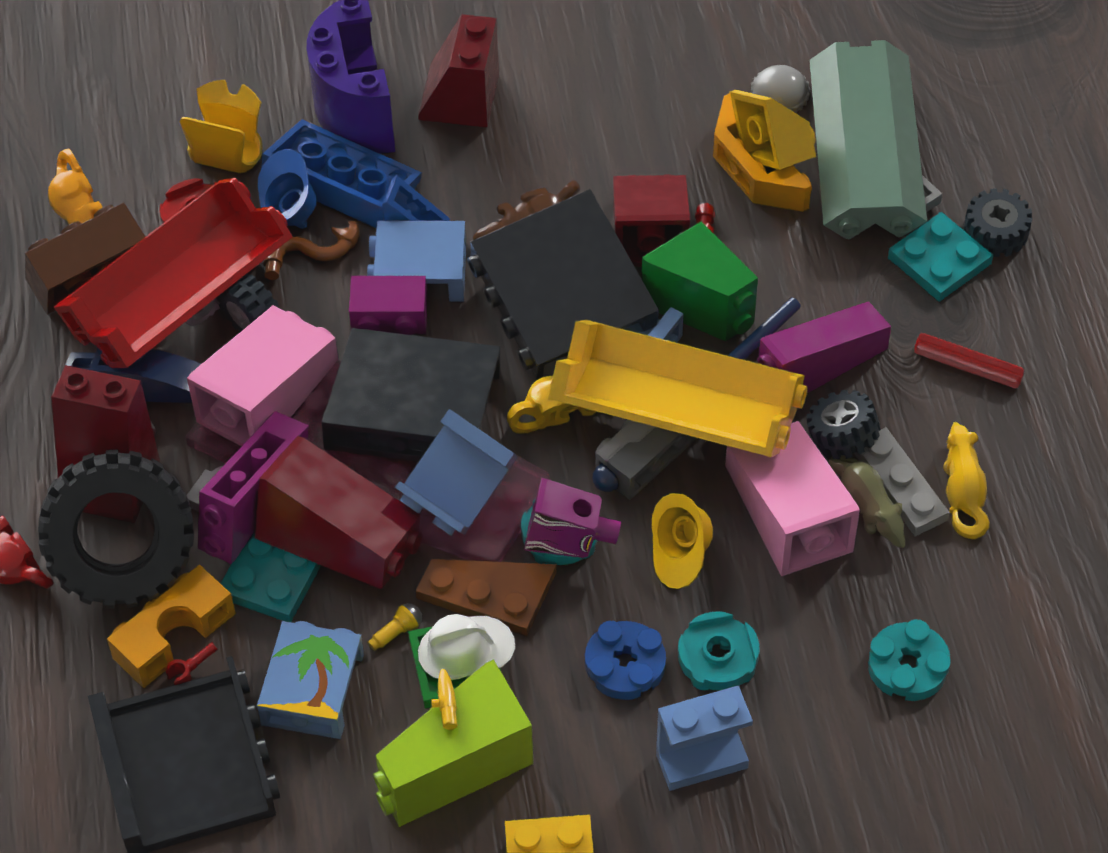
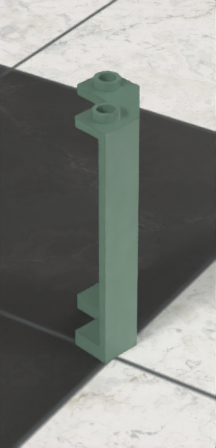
M886 40L871 41V46L850 47L849 42L833 43L810 59L823 225L846 239L853 238L875 223L895 236L903 237L927 222L909 56Z

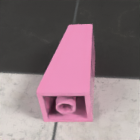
M274 305L271 306L187 377L196 422L243 446L274 411L291 417L337 362L338 353L335 337L327 329L315 327L303 321L294 312L284 311Z
M799 421L791 423V433L786 449H781L780 453L773 457L727 446L725 466L781 576L852 553L854 551L860 512L855 500Z

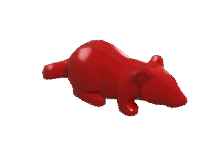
M3 515L0 516V583L13 585L23 581H30L46 589L52 587L54 584L53 580L47 577L40 569L29 546L17 531L13 532L6 518Z

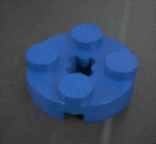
M606 621L599 626L598 631L592 635L587 643L585 670L588 677L590 675V678L596 683V688L606 696L621 700L641 697V692L647 691L651 687L653 690L659 685L664 676L666 651L662 644V637L655 629L632 621ZM626 653L636 658V662L629 661L627 667L620 666V661L616 657Z

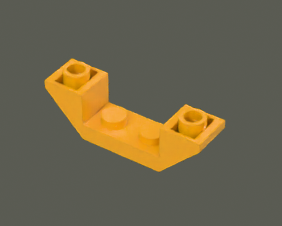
M730 93L725 95L714 132L713 157L752 203L802 212L809 209L812 185L807 175L800 173L794 165L781 170L776 169L767 174L763 164L751 157L744 143L739 139Z

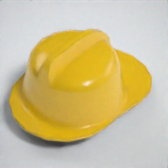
M671 493L661 498L652 514L653 562L655 572L663 584L669 588L681 589L689 586L698 577L703 567L704 551L709 547L713 538V526L707 513L699 508L692 499L684 494Z

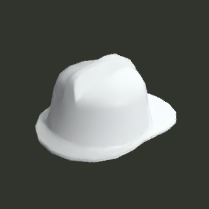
M459 614L448 615L438 620L422 638L418 648L419 662L424 671L433 678L438 679L440 670L446 669L451 680L471 676L486 662L493 659L498 668H502L512 658L515 650V640L509 627L498 619L489 616L468 617Z

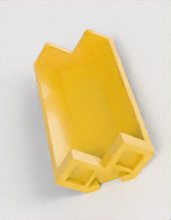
M581 320L575 322L567 359L556 361L548 399L773 457L779 454L781 449L785 450L791 433L790 426L797 408L802 409L805 403L807 386L803 385L805 375L589 320Z

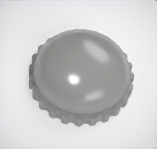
M774 65L758 73L757 77H754L750 93L772 98L794 113H797L798 110L803 109L804 105H807L810 87L806 77L795 68L787 65Z

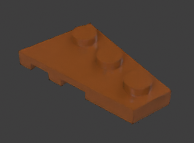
M431 559L416 589V598L468 617L487 615L500 620L509 627L510 631L528 636L557 573V564Z

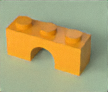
M199 564L191 572L179 576L173 586L161 596L151 601L149 600L142 611L132 619L119 624L113 630L112 634L107 638L112 658L139 685L145 688L164 673L168 663L174 660L170 644L164 639L165 635L176 627L188 626L196 629L204 638L208 637L236 614L232 595Z

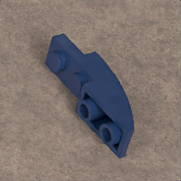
M97 348L96 353L71 352L65 364L67 366L141 380L146 402L192 403L187 377L201 365V363L179 355L151 349L128 368H111L101 360L100 355L102 351Z

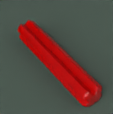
M921 333L915 343L914 352L926 358L1012 388H1018L1022 382L1024 369L1020 366L925 333Z

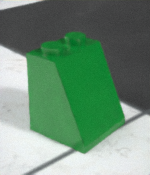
M702 222L697 223L642 257V281L658 307L660 314L665 315L669 308L672 307L683 313L684 324L724 341H727L736 334L740 335L747 332L754 324L758 277Z

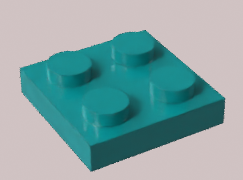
M940 212L889 248L888 259L940 302L991 265L993 254L944 213Z
M254 532L236 560L230 565L220 584L231 593L234 604L285 622H292L321 565L255 539Z

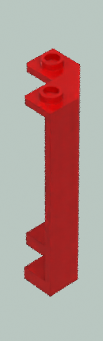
M238 179L219 180L55 305L54 308L75 339L84 346L91 342L102 351L100 356L104 363L111 368H128L289 241L293 236L287 228L286 218L273 206L256 208L250 199V191Z

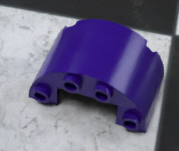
M339 0L326 8L317 17L307 37V57L316 117L323 129L377 153L395 152L390 93L384 69L377 70L370 28L372 15L368 0Z

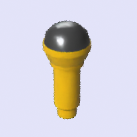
M408 603L398 607L393 620L373 634L372 638L367 642L370 648L376 651L378 648H383L402 632L416 630L422 622V613L419 608Z

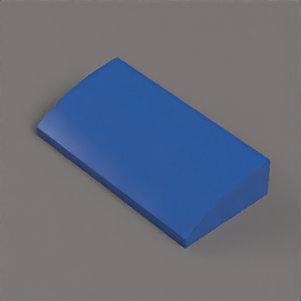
M303 119L262 153L263 166L267 159L277 151L284 149L296 150L304 158L309 183L315 191L317 202L374 228H377V221H384L382 203L392 178L395 176L400 177L415 190L422 177V172Z

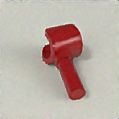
M211 642L186 661L181 659L170 661L166 668L168 680L177 674H182L175 679L174 685L191 681V672L218 650L217 647Z

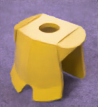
M226 80L212 81L197 88L198 104L205 121L182 117L180 120L188 142L187 152L191 160L198 164L236 173L249 171L257 164L262 155V140L257 132L261 101L245 84L241 85L237 94H231L228 91Z

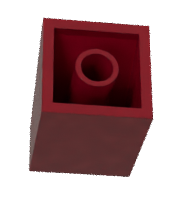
M461 14L431 62L418 113V120L488 127L499 79L497 18Z
M686 175L613 176L614 231L634 267H642L643 256L690 228Z

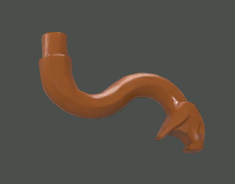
M348 221V227L346 228L332 227L331 231L338 241L329 247L318 246L306 238L292 237L264 260L265 277L269 280L279 278L283 257L290 251H300L306 256L319 261L339 259L356 246L360 236L359 223L357 221Z

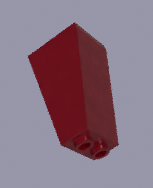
M65 365L51 396L58 478L71 463L75 465L82 461L83 456L94 453L95 456L106 454V450L118 449V453L125 454L134 451L141 453L145 459L151 461L153 458L160 462L141 380ZM107 493L93 499L82 512L135 523L143 502L130 494Z
M297 436L259 478L255 539L379 589H382L392 576L397 577L400 574L408 555H414L418 551L423 534L419 532L421 517L419 513L301 436Z

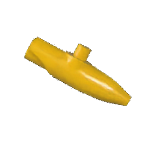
M441 669L438 678V699H432L431 704L432 708L439 707L443 728L453 730L458 726L455 692L446 669Z

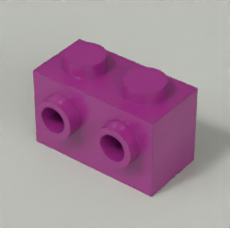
M351 276L349 300L351 329L357 328L405 335L426 334L428 303L426 276Z

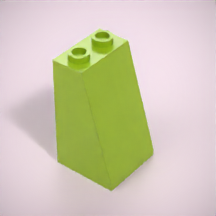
M494 659L486 662L454 689L457 705V728L453 730L443 728L439 707L431 708L375 755L378 772L373 774V778L379 790L376 793V797L385 816L392 814L399 827L533 764L532 724Z

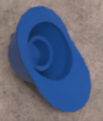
M284 149L277 151L267 159L258 176L261 208L273 206L284 215L288 226L304 229L307 227V219L313 213L317 202L315 191L309 183L306 163L303 156L296 150Z

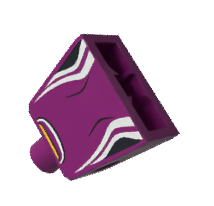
M541 478L529 520L524 550L585 558L589 555L593 540L611 544L617 543L621 521L599 516L602 498L599 495Z

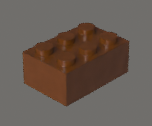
M124 202L115 207L113 205L104 206L94 214V218L82 224L80 221L73 222L61 231V234L49 241L47 238H43L33 243L28 248V251L25 252V279L48 315L56 311L55 305L146 236Z

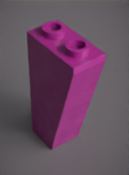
M868 301L761 338L757 361L758 364L805 375L803 385L807 386V393L887 350L891 325Z
M274 411L199 491V550L230 564L236 560L256 530L259 478L297 436L308 440L309 425Z

